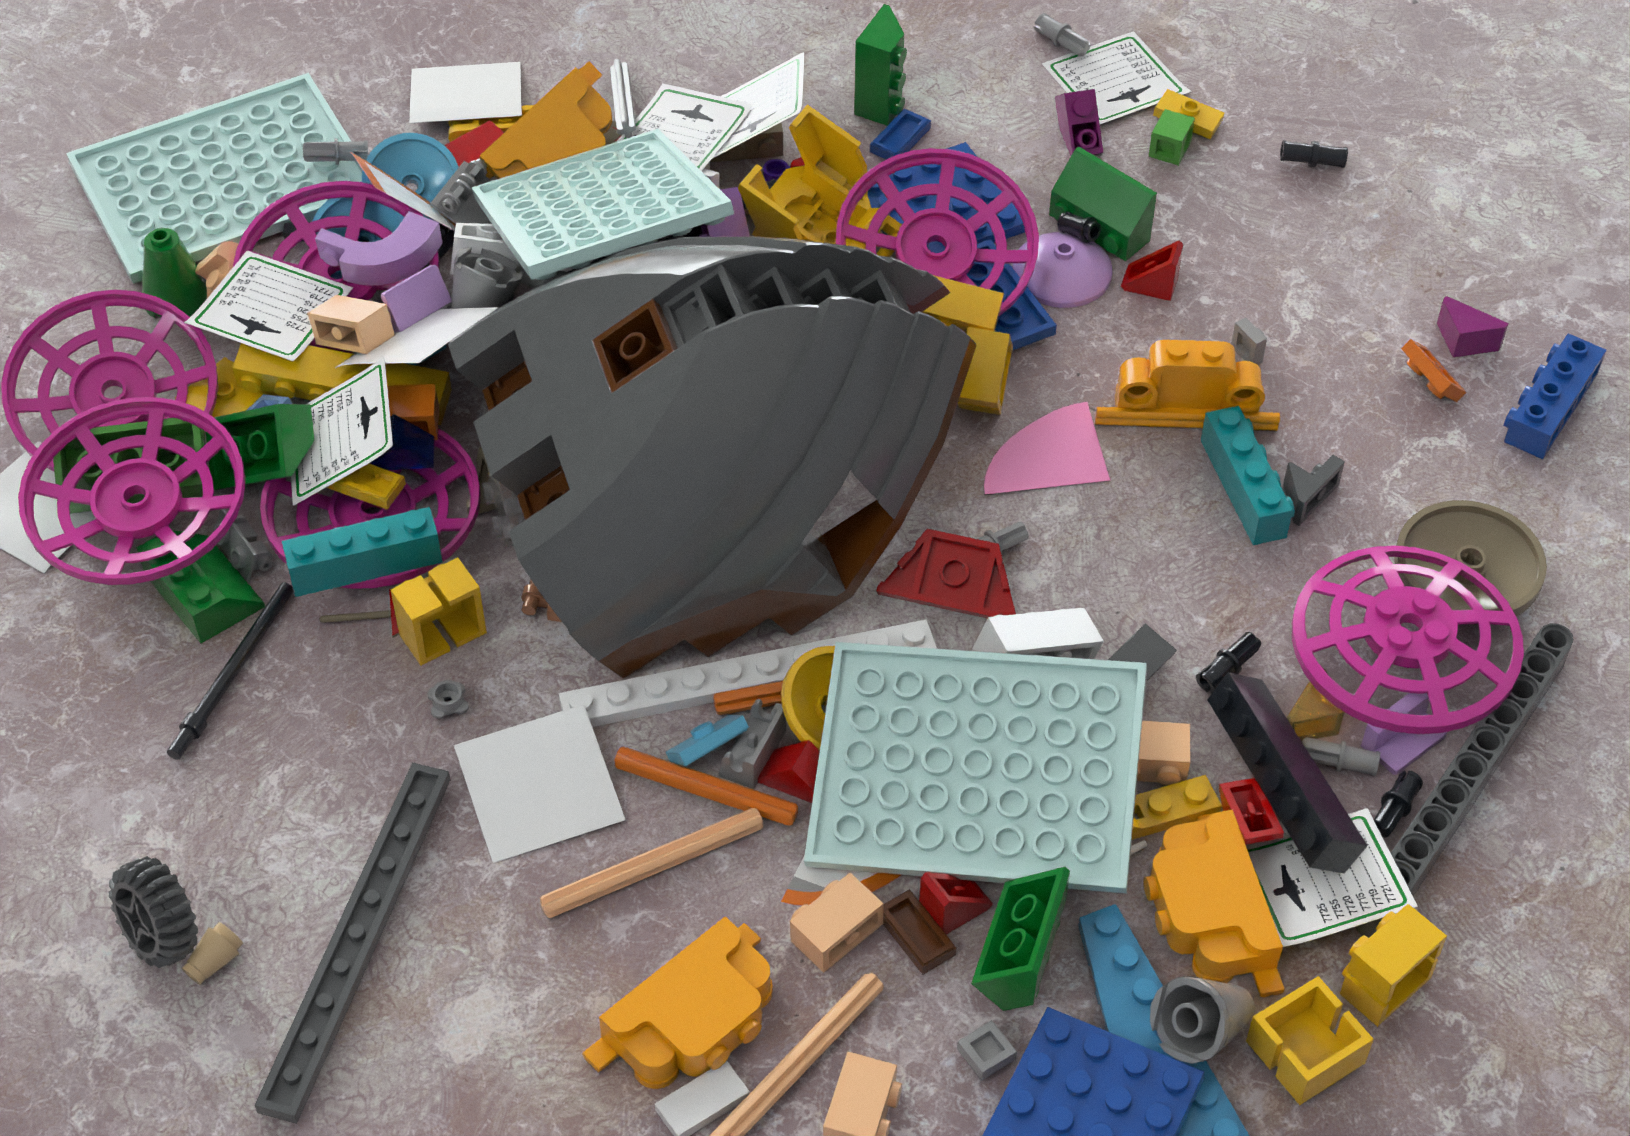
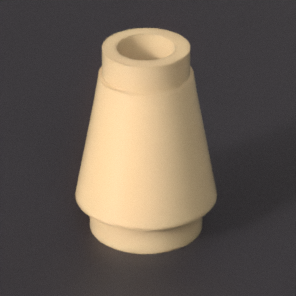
M218 922L213 929L207 928L182 970L193 981L201 985L205 979H208L239 955L237 950L243 945V942L233 931L221 922Z

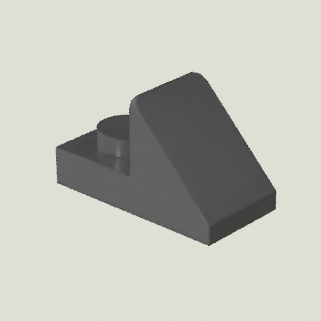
M1332 455L1323 465L1317 464L1311 473L1292 462L1288 463L1284 478V490L1286 497L1289 496L1294 504L1295 515L1292 518L1293 523L1300 526L1338 487L1345 461Z

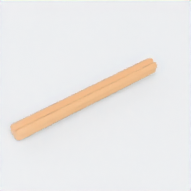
M756 808L748 809L542 895L540 897L542 910L547 918L555 917L757 832L763 828L762 817Z
M873 973L864 974L709 1136H745L883 991L884 985Z

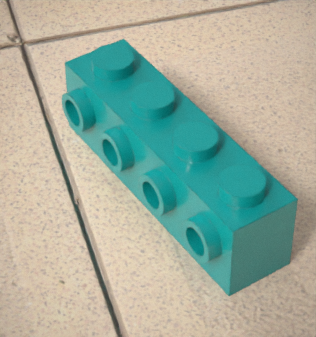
M1239 406L1206 412L1201 443L1252 545L1287 538L1291 518L1295 515L1294 504L1289 496H1285L1281 488L1278 472L1271 469L1267 461L1265 447L1257 442L1252 422L1249 418H1245Z
M430 507L410 510L383 518H375L366 522L336 527L331 530L282 541L295 597L443 563L438 533Z

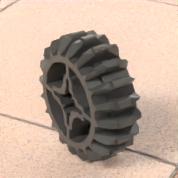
M146 856L141 859L132 860L113 872L112 879L109 880V887L111 889L109 891V898L113 903L111 910L115 913L116 923L119 924L122 930V936H125L129 942V948L135 949L137 956L141 960L144 959L148 965H155L158 968L175 964L185 959L186 955L192 953L194 946L197 945L196 934L198 933V927L194 923L196 915L192 912L190 906L192 901L188 900L185 888L180 886L178 877L170 873L169 867L166 864H161V861L157 858L151 859Z

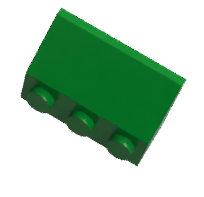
M883 4L855 41L854 115L888 126L894 117L903 110L905 105V98L902 97V88L906 81V74L903 73V64L907 56V49L904 48V32L891 7Z
M1077 147L1051 190L1049 215L1057 221L1060 215L1067 211L1083 218L1094 217L1101 225V233L1098 239L1093 242L1126 262L1150 242L1157 192L1081 147Z
M275 404L214 417L226 428L237 445L244 465L245 485L291 477L314 442L311 404ZM206 432V442L208 443L213 437ZM222 448L209 460V470L213 478L214 490L235 487L234 470L228 455Z
M172 530L177 536L183 533L182 531ZM195 534L185 544L193 550L209 536ZM156 536L136 547L138 553L161 547L164 544ZM216 545L193 564L174 574L150 581L200 644L265 608L263 600ZM170 552L164 556L141 562L143 571L168 564L178 558Z
M1066 867L1005 881L971 982L975 988L1003 1011L1034 1005L1066 903L1070 870Z

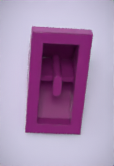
M1445 296L1437 320L1439 330L1452 357L1499 351L1509 324L1448 296Z

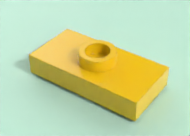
M1167 89L1155 106L1153 116L1160 118L1163 111L1167 109L1194 117L1193 133L1211 140L1222 123L1225 113Z
M367 464L326 488L388 510L406 485L403 475Z

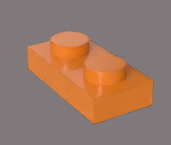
M1410 339L1401 348L1410 358L1406 362L1408 366L1419 376L1423 374L1429 380L1426 386L1438 398L1442 399L1446 396L1458 402L1467 393L1427 347Z

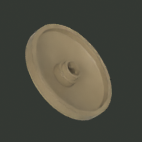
M1452 500L1425 507L1405 523L1396 546L1417 547L1437 552L1472 568L1498 589L1508 601L1516 616L1522 614L1535 602L1546 576L1547 564L1545 553L1541 543L1531 529L1512 514L1482 502ZM1394 557V564L1417 565L1438 572L1444 568L1437 564L1417 559ZM1398 573L1404 586L1425 590L1433 580L1415 574ZM1459 574L1454 579L1474 595L1484 610L1501 611L1491 598L1473 582ZM1449 587L1440 596L1452 610H1471L1464 599Z

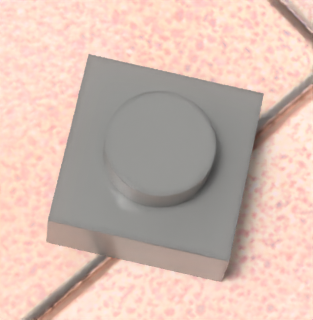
M1247 318L1235 322L1231 342L1235 351L1245 361H1250L1257 365L1262 363L1267 342L1264 333L1259 328H1256Z
M992 1020L963 1037L957 1043V1050L981 1080L1016 1060L1017 1051Z

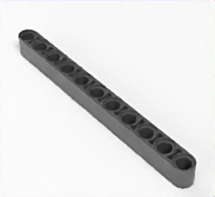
M1550 623L1544 625L1539 630L1524 653L1521 671L1510 695L1498 709L1477 723L1391 852L1413 897L1563 669L1574 640L1573 634L1565 626ZM1382 918L1355 926L1361 936L1365 935L1369 938L1377 931L1376 927Z

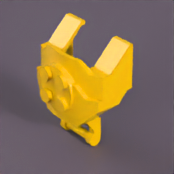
M807 104L789 126V130L805 165L786 169L769 189L761 172L762 167L756 164L739 184L738 190L755 225L752 233L753 236L836 244V228L841 206L852 187L867 173V165L859 149L861 142ZM868 191L857 203L849 220V225L868 230L872 218L879 209L871 208ZM888 215L878 233L883 230L888 235L897 237L902 224ZM846 238V246L866 249L865 243ZM880 248L876 254L878 256L891 257L895 250Z

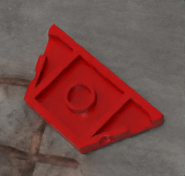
M928 528L916 540L913 549L904 554L897 562V567L884 582L881 581L876 589L878 595L986 619L996 615L1016 614L998 543Z

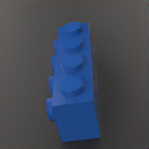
M1569 333L1560 345L1555 343L1547 356L1546 362L1548 364L1546 366L1541 364L1538 367L1532 380L1533 387L1527 385L1524 388L1518 401L1519 408L1512 407L1503 425L1508 428L1504 442L1544 459L1598 375L1606 349Z

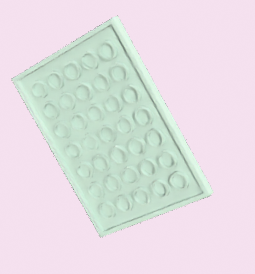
M309 73L66 153L69 164L132 284L142 281L144 239L148 233L157 228L174 230L196 262L204 259L222 242L231 241L239 244L243 233L254 218L267 206L284 195L300 188L323 182H362L363 170L357 161H339L337 165L335 161H304L303 143L335 142L334 138H338V142H351ZM328 199L308 203L299 207L306 220L311 222L319 208ZM287 214L273 223L260 239L282 232L284 224L291 222Z
M659 129L472 187L476 202L531 280L535 278L538 280L552 278L557 274V271L569 267L572 269L588 266L591 260L603 256L606 257L637 245L640 247L658 242L659 238L668 235L682 236L692 230L691 228L702 224L716 225L723 222L725 217L734 214L731 200Z
M836 642L804 856L806 867L923 876L925 872L946 873L961 880L1005 883V881L1066 867L1070 870L1068 889L1127 894L1147 663Z

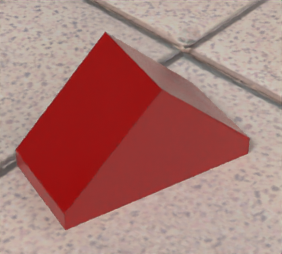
M1178 240L1129 263L1121 284L1122 289L1132 293L1171 301L1178 281L1184 244Z
M809 740L774 749L758 777V783L812 803L820 750Z
M1255 778L1219 784L1223 811L1233 810L1245 845L1284 837V831L1271 804Z
M925 872L921 877L919 901L946 935L986 912L993 905L975 881L961 880L946 873Z

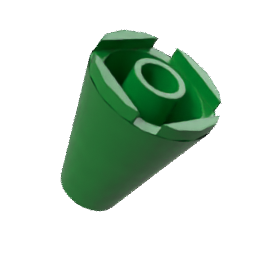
M157 228L148 233L144 239L142 293L156 296L169 302L191 317L207 299L206 279L195 273L197 264L178 234L172 229ZM146 310L148 314L154 318L155 315L161 316L155 312Z

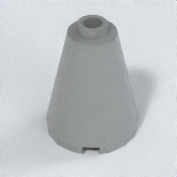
M472 247L460 249L454 260L451 309L500 308L507 304L521 283L523 276L522 270L519 273L515 271L517 264L491 250L482 249L481 254L471 253Z
M1183 976L1171 980L1156 992L1150 1008V1024L1152 1031H1157L1162 1042L1159 1045L1165 1053L1178 1061L1193 1064L1209 1060L1217 1055L1252 1020L1255 1013V1004L1251 994L1241 986L1193 976Z

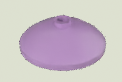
M1062 232L1039 235L1038 256L1033 275L1027 285L1039 303L1052 307L1072 308L1089 304L1106 292L1112 279V263L1107 253L1095 242L1084 243L1080 241L1079 237ZM1027 242L1018 250H1027ZM1013 263L1012 268L1021 278L1025 263Z

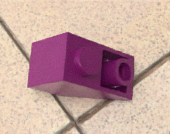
M1095 89L1063 93L1055 96L1059 129L1070 156L1077 147H1081L1091 154L1104 153Z

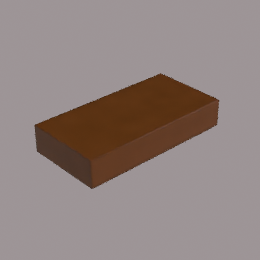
M910 889L884 904L883 925L922 975L956 955L957 947Z

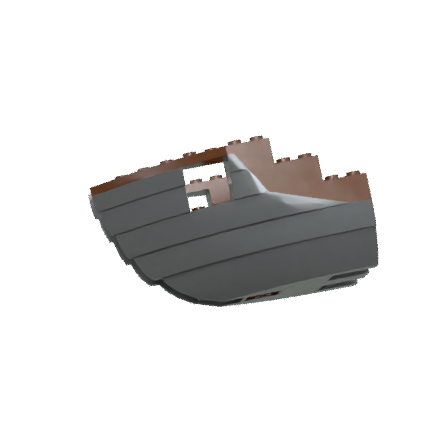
M760 236L682 237L622 250L592 261L586 267L572 269L505 304L453 338L448 346L456 370L483 391L489 410L473 423L490 475L517 495L525 521L509 531L518 561L546 602L568 628L569 634L597 661L624 679L683 640H686L709 657L768 618L792 636L853 597L902 526L944 445L977 346L956 325L951 324L947 326L940 320L923 313L924 310L950 294L946 286L928 271L915 269L900 260L878 256L869 250L854 246ZM851 470L853 475L877 500L822 535L813 526L842 487Z

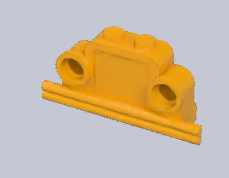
M590 61L579 70L575 67L480 155V159L487 164V174L485 175L487 178L491 179L495 176L497 179L605 146L604 134L611 127L612 111L609 104L592 87L602 77V74Z
M1158 340L1150 346L1148 359L1136 357L1122 363L1115 391V407H1097L1095 425L1203 428L1206 412L1239 406L1245 418H1249L1252 422L1254 430L1278 431L1280 413L1259 412L1260 406L1265 401L1261 369L1257 364L1250 361L1236 362L1235 348L1232 344L1224 341Z
M1233 810L1197 816V821L1170 827L1164 833L1162 846L1153 859L1150 876H1146L1143 879L1145 895L1148 901H1154L1157 910L1155 912V923L1159 935L1166 936L1168 945L1173 951L1179 954L1194 953L1192 969L1198 978L1228 983L1235 975L1252 973L1260 997L1282 994L1285 988L1277 966L1283 945Z
M726 916L723 917L599 1016L601 1038L582 1053L584 1059L597 1072H600L621 1056L633 1069L637 1081L651 1089H661L672 1084L678 1077L679 1070L688 1076L697 1077L710 1069L716 1070L728 1060L730 1053L741 1043L747 1044L760 1033L762 1028V1008L772 998L773 984L770 978L769 963L753 948L761 942V938L745 923L737 928Z

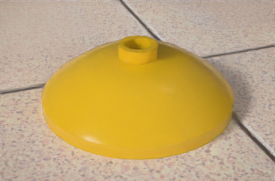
M835 646L817 647L801 655L788 669L781 690L782 708L789 727L801 742L809 740L819 750L825 713L821 705H827Z

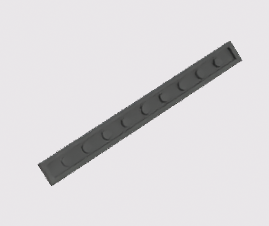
M412 762L254 1106L258 1114L295 1124L298 1123L451 781L449 771Z

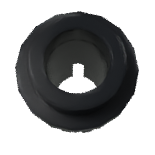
M1067 211L1062 213L1058 219L1057 226L1060 232L1077 236L1084 243L1096 241L1100 236L1101 225L1094 217L1083 218Z

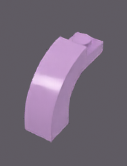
M408 211L398 228L391 235L379 241L358 242L322 228L315 237L320 259L331 266H340L343 280L359 285H384L403 280L426 266L443 243L439 222Z

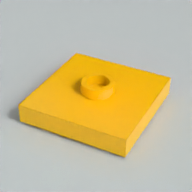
M224 357L216 363L218 392L216 405L211 416L218 417L246 411L263 394L276 396V393L266 391L251 392L237 386L232 369L234 362ZM208 379L188 386L186 404L204 411L208 394Z

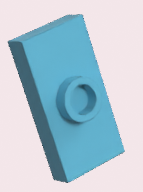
M727 715L714 724L708 721L690 731L692 737L665 753L670 762L687 766L747 731L749 726L743 715Z

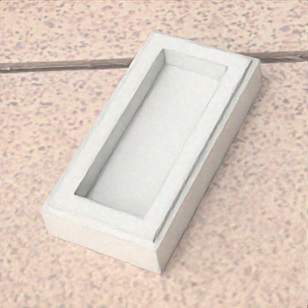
M726 1061L720 1068L716 1070L710 1069L656 1102L655 1111L673 1136H690L737 1107L750 1094V1091L728 1061Z

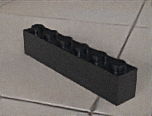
M1228 672L1207 701L1309 868L1345 874L1366 849L1367 843L1263 680Z

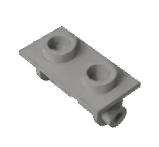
M220 509L213 532L219 527L226 516L227 511L225 509ZM238 514L226 535L217 544L227 554L232 566L238 570L247 582H250L252 571H267L273 566V555L267 550L261 540L256 541L257 534L248 523L246 517Z

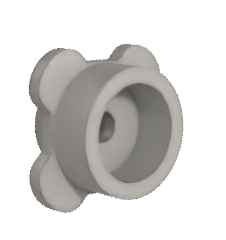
M444 680L430 688L427 695L428 699L433 703L431 715L441 719L445 715H453L455 713L461 715L466 713L469 705L463 697L465 686L459 682Z

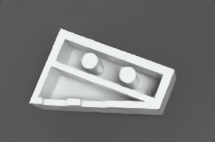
M1085 608L1059 609L1055 611L988 617L971 651L1094 659L1104 641Z

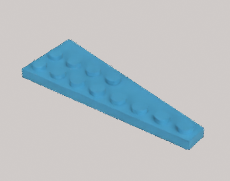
M1116 904L1079 917L1078 927L1087 963L1092 971L1096 987L1095 994L1104 1018L1105 1031L1171 1057L1159 1045L1162 1042L1157 1031H1152L1150 1024L1151 1003L1156 992L1163 985ZM1207 1061L1193 1064L1183 1062L1204 1071L1205 1079L1178 1136H1249Z

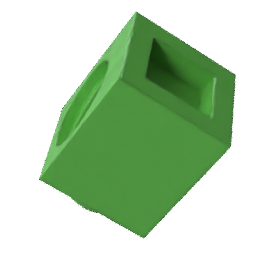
M1165 109L1152 131L1148 157L1179 166L1191 144L1195 118Z

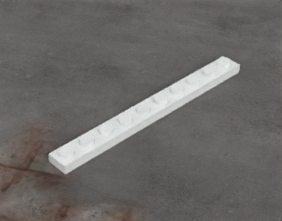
M927 619L562 692L559 693V700L562 711L584 704L591 725L595 727L714 703L713 698L716 693L784 681L788 669L801 655L817 647L835 646L836 642L937 649Z

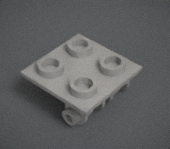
M482 159L473 160L469 164L464 161L432 200L430 206L455 224H492L476 202L472 187L492 181L485 176L487 174V164Z

